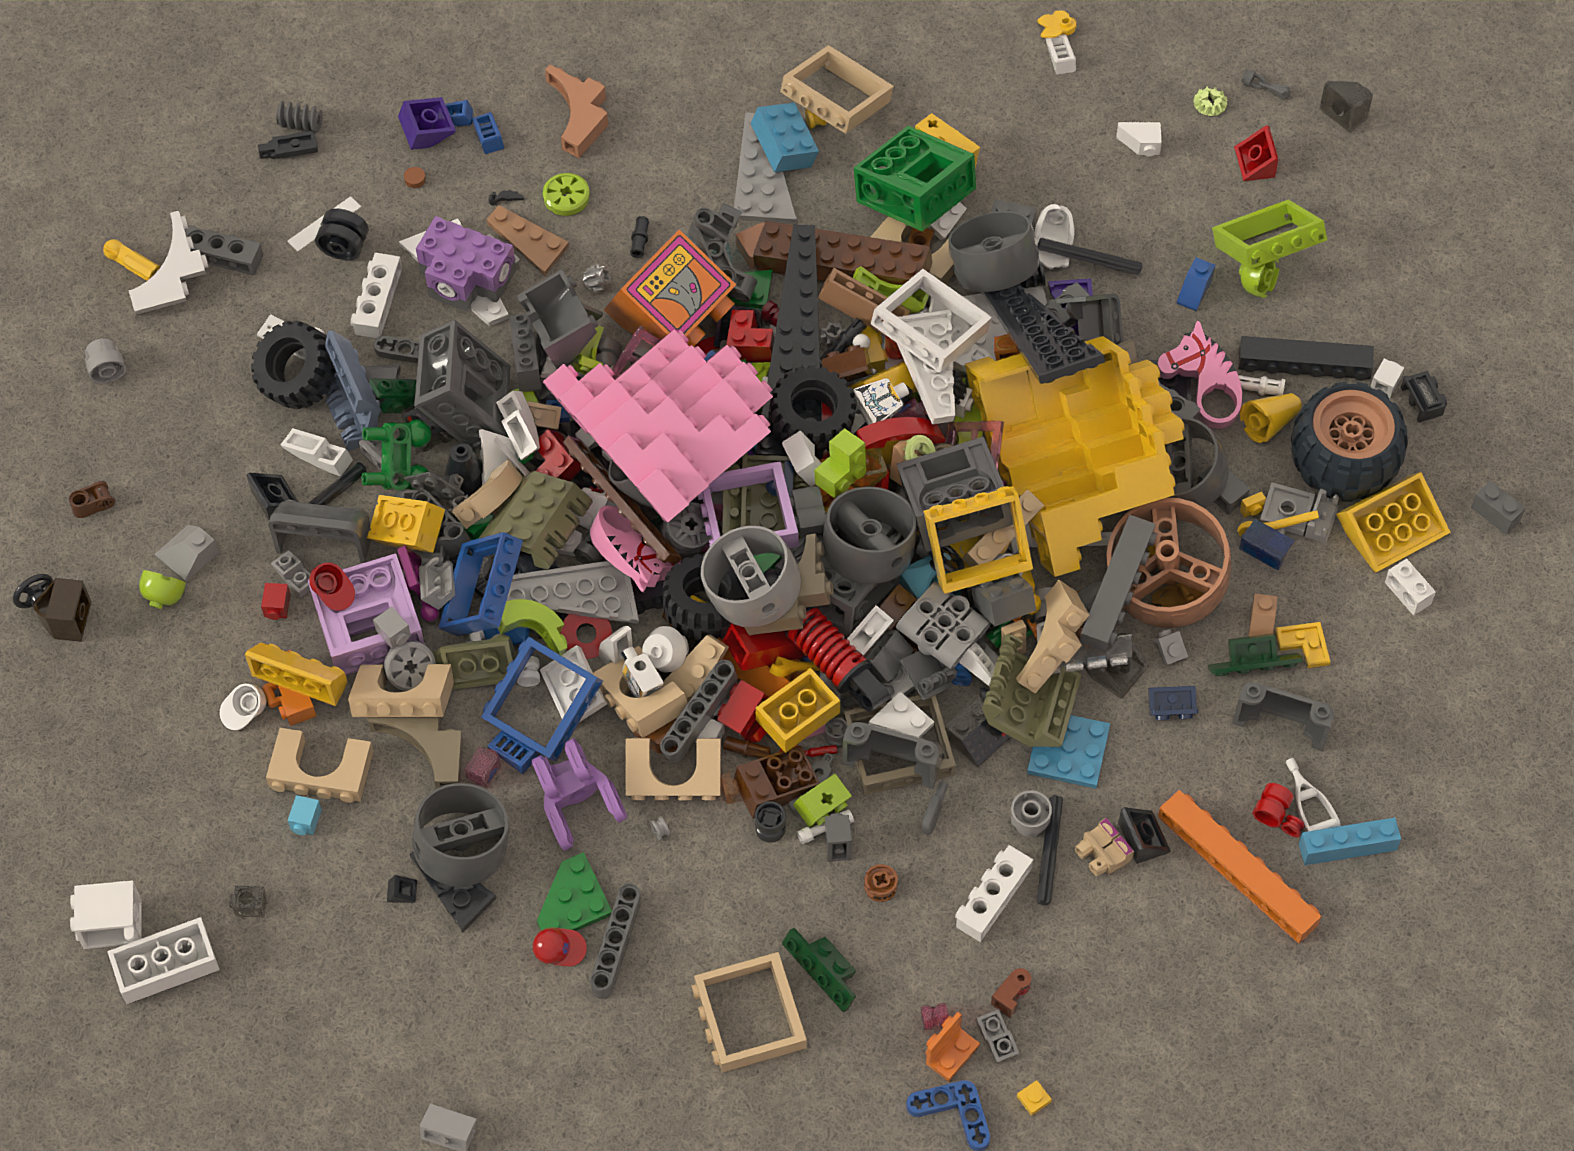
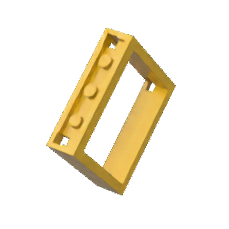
M1013 486L1000 487L997 491L990 493H978L972 498L957 499L950 504L943 506L935 505L923 511L938 583L944 594L1033 569L1020 499ZM1009 502L1019 554L945 574L935 523Z

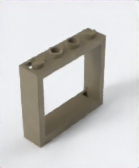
M919 694L908 697L922 711L929 710L931 719L934 721L938 743L944 750L937 779L954 776L956 764L936 695L924 701ZM889 702L881 704L871 712L860 707H854L853 710L844 711V720L848 726L855 722L868 723ZM863 759L855 763L864 795L922 783L920 774L914 773L915 766L867 776Z

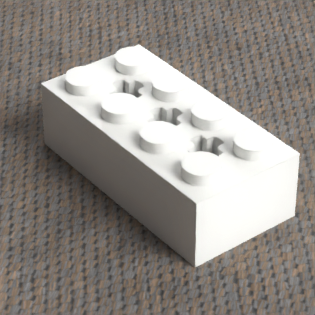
M201 917L107 951L121 995L126 1004L220 970Z

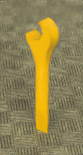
M1318 510L1272 522L1247 521L1238 527L1237 532L1240 537L1243 533L1250 532V539L1252 542H1255L1270 531L1318 519Z
M777 657L775 664H772L769 672L778 677H785L793 672L807 671L809 668L813 671H820V668H817L814 662H796Z

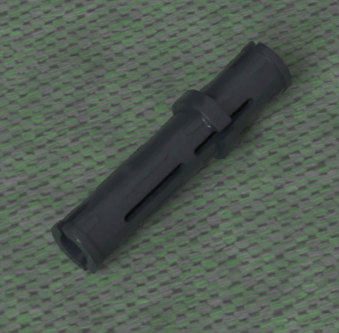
M856 318L845 331L839 334L840 337L820 357L821 361L827 358L826 354L839 351L841 354L850 345L852 346L854 337L861 334L867 328L866 324L859 318Z

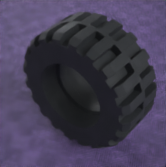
M286 321L282 323V326L278 324L272 327V331H267L263 335L264 339L258 341L256 345L258 348L252 355L254 363H251V371L255 373L252 375L254 383L257 384V389L265 397L284 407L301 409L302 407L312 406L313 402L318 403L323 399L322 396L329 393L331 390L329 387L336 381V370L325 347L326 334L301 321ZM305 348L306 361L302 371L297 377L286 382L284 370L288 359L296 351Z
M808 365L807 369H803V366L795 368L794 373L792 371L785 373L784 378H780L776 383V387L773 388V397L770 400L768 412L769 423L773 427L772 432L777 438L781 437L780 442L782 443L801 431L814 444L815 453L818 455L823 454L824 450L830 452L829 441L843 429L851 432L857 404L853 389L851 387L848 388L849 383L845 378L840 379V374L833 371L831 373L827 371L828 368L822 366L821 369L815 368V365ZM802 399H816L826 404L833 415L823 421H808L797 415L792 405Z
M695 554L692 556L693 558L689 559L686 557L680 561V564L676 563L665 576V582L663 583V610L668 623L672 624V628L678 632L682 631V635L688 638L692 636L695 640L702 641L706 635H712L715 638L720 637V639H723L731 622L726 620L712 603H702L690 598L693 594L705 591L701 578V565L705 555ZM731 567L722 578L718 593L724 596L723 599L740 601L749 599L733 567Z

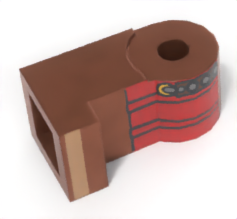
M1024 968L1015 969L992 995L991 1005L1009 1018L1016 1012L1017 1002L1015 1001L1020 995L1026 994L1030 989L1031 974Z

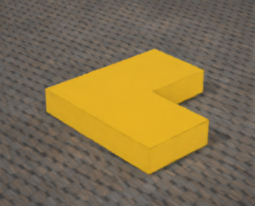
M1321 622L1275 628L1279 651L1302 648L1307 668L1330 665L1331 661Z

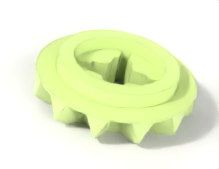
M1206 87L1204 90L1199 89L1195 95L1194 106L1204 115H1219L1227 107V97L1224 96L1223 91H1218L1216 87L1214 89ZM1208 96H1210V98L1214 100L1213 106L1212 103H1210V101L1207 100Z
M923 435L913 436L911 439L906 440L907 445L903 448L905 450L903 459L907 461L918 457L914 450H919L923 455L935 452V447L928 437Z

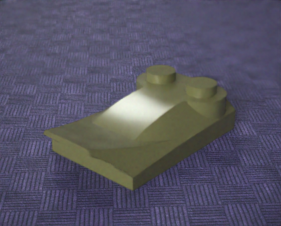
M497 634L487 640L442 646L438 650L433 651L436 664H451L454 679L452 690L498 684L506 676V670L510 662L516 659L513 643L510 637L505 634Z

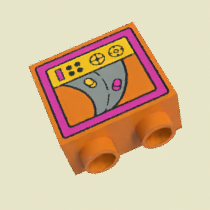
M679 229L620 289L604 311L619 326L637 337L644 331L662 340L674 329L677 333L681 330L689 340L687 345L694 347L706 334L697 325L707 315L717 323L735 304L726 295L736 284Z

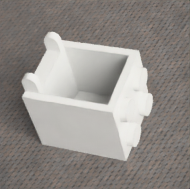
M133 881L74 886V895H71L70 899L72 910L74 909V917L70 919L71 931L75 932L76 941H80L83 949L121 946L142 939V899Z

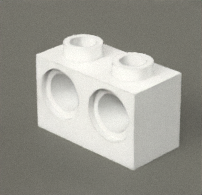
M1408 559L1403 560L1388 571L1385 580L1386 585L1413 616L1432 604L1436 591Z

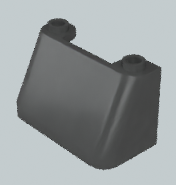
M563 269L517 295L542 340L541 344L557 369L563 364L568 367L597 333L595 328L598 327L593 315L588 316L574 290L577 286L571 275L566 276Z
M1250 682L1243 686L1232 724L1244 727L1248 720L1258 721L1261 711L1305 724L1306 727L1303 735L1311 738L1313 749L1323 751L1334 717V712L1329 705L1259 683Z
M855 722L848 726L843 738V765L854 768L855 763L860 759L864 758V760L869 761L871 751L916 762L914 773L920 774L922 777V786L934 789L944 753L943 747L938 742L869 723Z

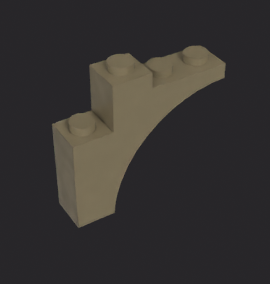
M816 534L806 535L804 552L798 564L801 588L793 606L774 622L759 627H744L748 635L803 628V619H806V607L830 604V595L834 593L833 583L828 581L825 575L824 565L821 562V556H824L825 553L823 542H819Z
M442 717L368 718L371 732L386 733L404 739L415 746L426 757L434 772L436 789L449 784L461 783L462 732L452 728L441 731Z

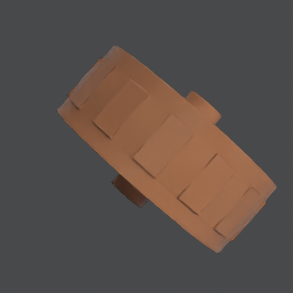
M1163 498L1137 506L1126 513L1116 524L1109 538L1106 553L1107 569L1129 515L1155 523L1154 532L1158 534L1155 540L1156 554L1147 560L1145 566L1141 565L1138 571L1142 573L1140 580H1145L1146 582L1137 586L1133 584L1131 592H1134L1131 603L1130 605L1125 604L1124 609L1143 623L1163 628L1187 626L1210 614L1222 601L1228 589L1232 571L1230 547L1224 529L1218 520L1205 508L1180 498ZM1176 520L1193 523L1204 529L1215 539L1224 556L1222 569L1179 552ZM1163 529L1171 530L1168 533L1161 532ZM1181 564L1188 567L1190 572L1181 571ZM1158 567L1159 573L1150 576L1149 573ZM1197 574L1205 575V577L1203 578H1197L1195 576ZM1178 582L1205 593L1193 602L1176 607H1156L1140 601V599L1161 585H1175Z

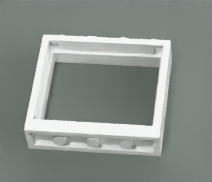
M922 269L874 309L871 325L941 373L988 332L992 317ZM919 288L972 325L969 330L945 350L891 313Z

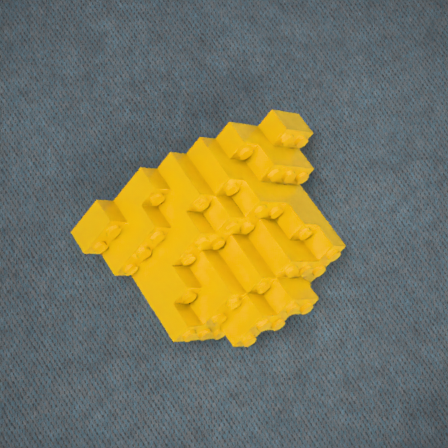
M1104 336L1085 341V343L1093 345L1104 354L1105 363L1099 364L1095 368L1078 371L1071 376L1055 379L1051 383L1040 384L1021 354L998 361L988 356L964 364L969 388L972 389L973 405L980 410L988 449L996 458L1000 478L1006 482L1008 487L1013 486L1019 497L1028 489L1044 504L1028 523L1031 539L1037 545L1040 563L1054 577L1081 569L1079 561L1082 560L1078 547L1102 540L1100 532L1103 531V527L1099 518L1174 495L1173 487H1175V480L1173 475L1170 474L1169 466L1171 465V459L1165 450V444L1184 439L1182 433L1184 431V423L1181 418L1171 412L1172 397L1169 391L1159 386L1158 378H1160V371L1158 366L1148 359L1130 364L1128 352Z

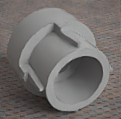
M97 339L91 342L86 350H84L86 368L91 381L105 384L118 380L125 374L126 366L123 356L112 340Z
M1032 790L1018 794L1011 805L1010 816L1013 829L1016 828L1023 836H1035L1037 838L1048 826L1051 819L1052 806L1049 799L1044 794ZM1026 812H1032L1035 815H1028Z

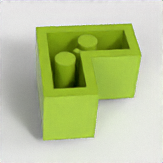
M843 429L829 441L830 457L814 470L815 485L834 498L846 492L851 484L857 479H861L866 473L865 442L846 429Z

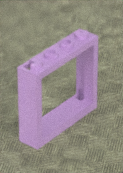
M781 462L723 472L698 495L699 500L703 499L704 504H700L702 516L708 519V522H705L707 536H712V540H709V546L720 537L710 493L774 480L785 525V530L774 532L784 540L789 548L799 547L798 530Z

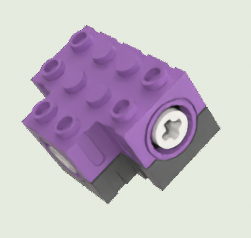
M435 216L415 248L420 273L426 277L429 297L467 312L477 295L498 302L516 272L513 245L503 243L490 236L482 235L480 232L472 229H466L451 221H445L438 216Z

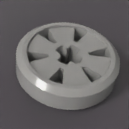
M407 640L403 645H398L388 651L384 661V671L393 686L402 691H408L417 687L422 682L428 664H436L433 653L425 644L416 640ZM411 660L413 664H416L412 671L404 668V665H408L407 661Z

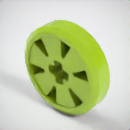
M573 173L557 174L551 177L543 188L545 206L551 212L561 216H570L581 212L587 206L590 199L587 182L579 175Z

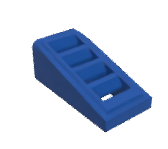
M468 100L445 104L454 126L472 125L473 108Z
M492 112L472 118L484 154L503 150V140Z
M503 730L487 746L489 750L521 774L532 765V760L538 757L536 750ZM503 738L506 739L500 748L496 746ZM510 743L512 744L507 752L503 751ZM518 748L519 750L512 756V752ZM522 753H525L521 760H518V757Z

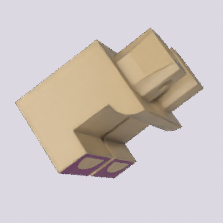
M1107 818L1100 821L1098 826L1092 831L1085 832L1083 840L1075 848V852L1082 859L1090 854L1094 856L1095 860L1089 863V868L1095 876L1105 872L1108 875L1131 862L1134 854L1133 849L1121 835L1119 836V832Z

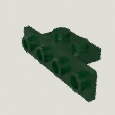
M371 378L369 381L377 397L386 398L379 406L383 413H407L416 409L414 404L417 379Z
M1273 633L1228 639L1230 662L1208 664V670L1215 674V676H1227L1229 672L1249 673L1251 669L1256 668L1272 670L1274 666L1279 665L1295 667L1297 663L1303 662V657L1299 653L1277 655L1276 636Z
M795 928L790 929L782 941V945L842 1012L847 1011L856 995L843 981L854 976L855 968L826 937L809 944Z

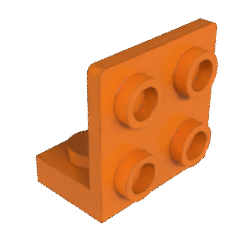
M959 1012L954 1017L950 1015L944 1021L941 1032L938 1035L934 1033L926 1043L928 1046L925 1053L927 1055L926 1065L948 1082L980 1046L978 1041L961 1029L962 1014Z

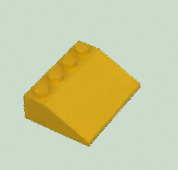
M1421 472L1410 474L1336 513L1346 535L1375 573L1451 533Z

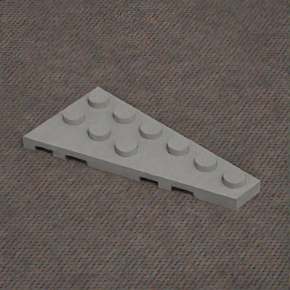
M745 113L734 208L743 211L739 220L797 224L783 171L774 172L750 124L755 113Z
M609 561L513 575L507 601L527 599L539 602L554 612L635 624L639 623L630 576L617 569Z

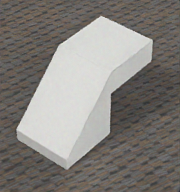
M799 431L783 441L782 445L796 473L812 487L815 485L814 470L822 463L815 457L814 444Z

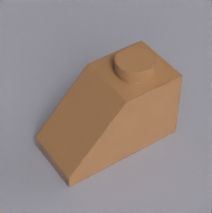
M1254 594L1248 637L1273 633L1278 596Z

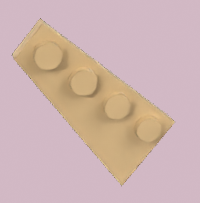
M706 635L685 658L681 667L673 671L664 680L662 687L673 681L684 692L687 702H689L715 664L723 659L729 647L712 635Z

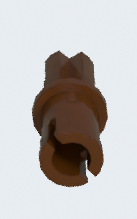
M730 736L726 737L723 750L742 754L745 758L748 755L760 759L769 756L771 753L770 747L751 743L750 739L745 741Z

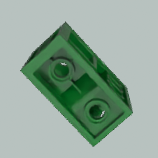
M911 126L905 127L853 167L856 201L922 232L976 189L975 156L973 153Z

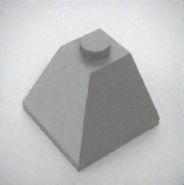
M187 525L157 551L155 556L187 582L214 558L219 551L215 540L198 526Z

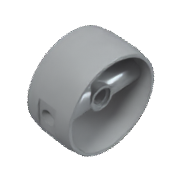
M743 526L733 529L719 537L709 547L702 561L701 578L706 594L716 610L726 620L735 625L759 627L774 622L793 606L799 595L801 576L798 564L784 540L768 528ZM773 553L785 558L783 570L771 587L753 554ZM731 567H733L749 599L733 601L718 596L721 580Z

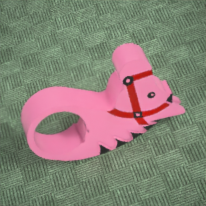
M1197 321L1194 331L1185 333L1177 348L1162 354L1157 366L1160 371V377L1163 379H1171L1177 374L1184 377H1196L1197 391L1195 404L1201 408L1199 420L1210 428H1226L1234 423L1241 408V382L1233 363L1213 339L1204 334L1201 323ZM1214 389L1224 390L1233 399L1235 411L1226 418L1211 417L1202 407V398Z
M604 506L600 508L590 528L592 542L601 555L617 569L633 578L642 592H644L646 586L655 587L657 581L665 580L666 574L671 571L675 564L660 561L656 557L657 552L642 543L641 533L636 532L630 526V520L618 512V507Z

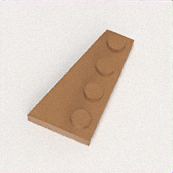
M500 205L486 219L487 225L504 240L513 245V248L524 255L527 261L535 265L544 276L547 275L569 247L568 241Z

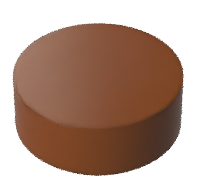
M419 167L407 169L404 173L405 184L410 188L423 186L426 181L425 172Z

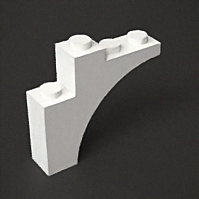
M179 211L170 213L173 227L172 242L163 265L147 282L135 289L129 290L136 315L187 301L185 295H189L186 282L181 283V281L206 274L205 268L208 267L206 256L201 255L199 250L190 251L194 249L191 236L186 237L184 229L188 228L185 216H180Z

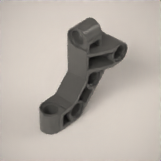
M722 203L719 212L705 207L698 209L688 230L689 238L736 284L727 295L742 302H749L757 285V279L735 269L725 249L743 211L725 203ZM708 250H715L717 254H711Z
M398 490L394 497L426 501L443 508L426 490ZM446 510L434 552L423 551L421 565L423 566L435 557L439 558L438 564L434 565L435 567H440L447 561H453V556L459 555L462 543L471 541L463 526ZM467 550V554L471 556L472 552Z

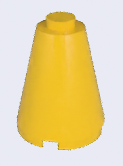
M1293 393L1250 400L1240 408V421L1244 420L1246 427L1243 429L1249 438L1257 443L1267 442L1298 415L1302 408L1300 398Z

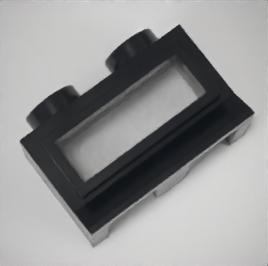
M1428 371L1412 376H1404L1401 384L1402 391L1408 389L1410 391V406L1417 405L1420 410L1417 417L1419 423L1443 416L1447 406L1445 395L1440 394L1437 390L1438 383L1434 376L1431 377Z

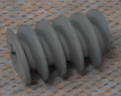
M280 101L276 114V122L280 127L285 128L288 126L289 129L296 127L297 130L304 128L306 132L312 130L318 133L323 120L322 110L318 113L317 107L313 106L312 110L309 111L307 104L301 110L300 103H297L294 109L292 102H289L287 107H285L284 101Z

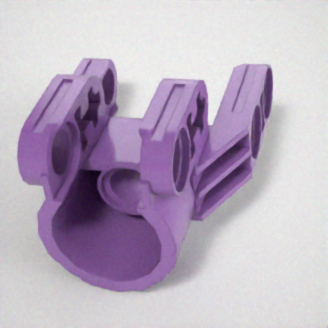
M575 738L565 742V752L568 756L567 761L550 765L547 757L542 755L532 760L534 769L545 792V813L555 837L564 851L573 847L574 838L561 809L586 800L596 790H600L608 811L613 814L618 823L628 818L614 783L588 762L582 746L578 744Z

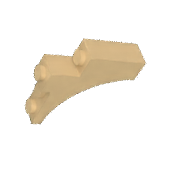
M1060 580L1057 581L1045 596L1047 611L1042 634L1030 659L1016 677L1018 683L1035 694L1062 661L1067 663L1082 646L1075 632L1089 617V613L1077 592Z

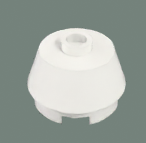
M662 626L654 629L649 634L643 644L642 652L647 654L658 671L673 672L684 663L686 655L689 653V646L686 637L682 636L676 629Z

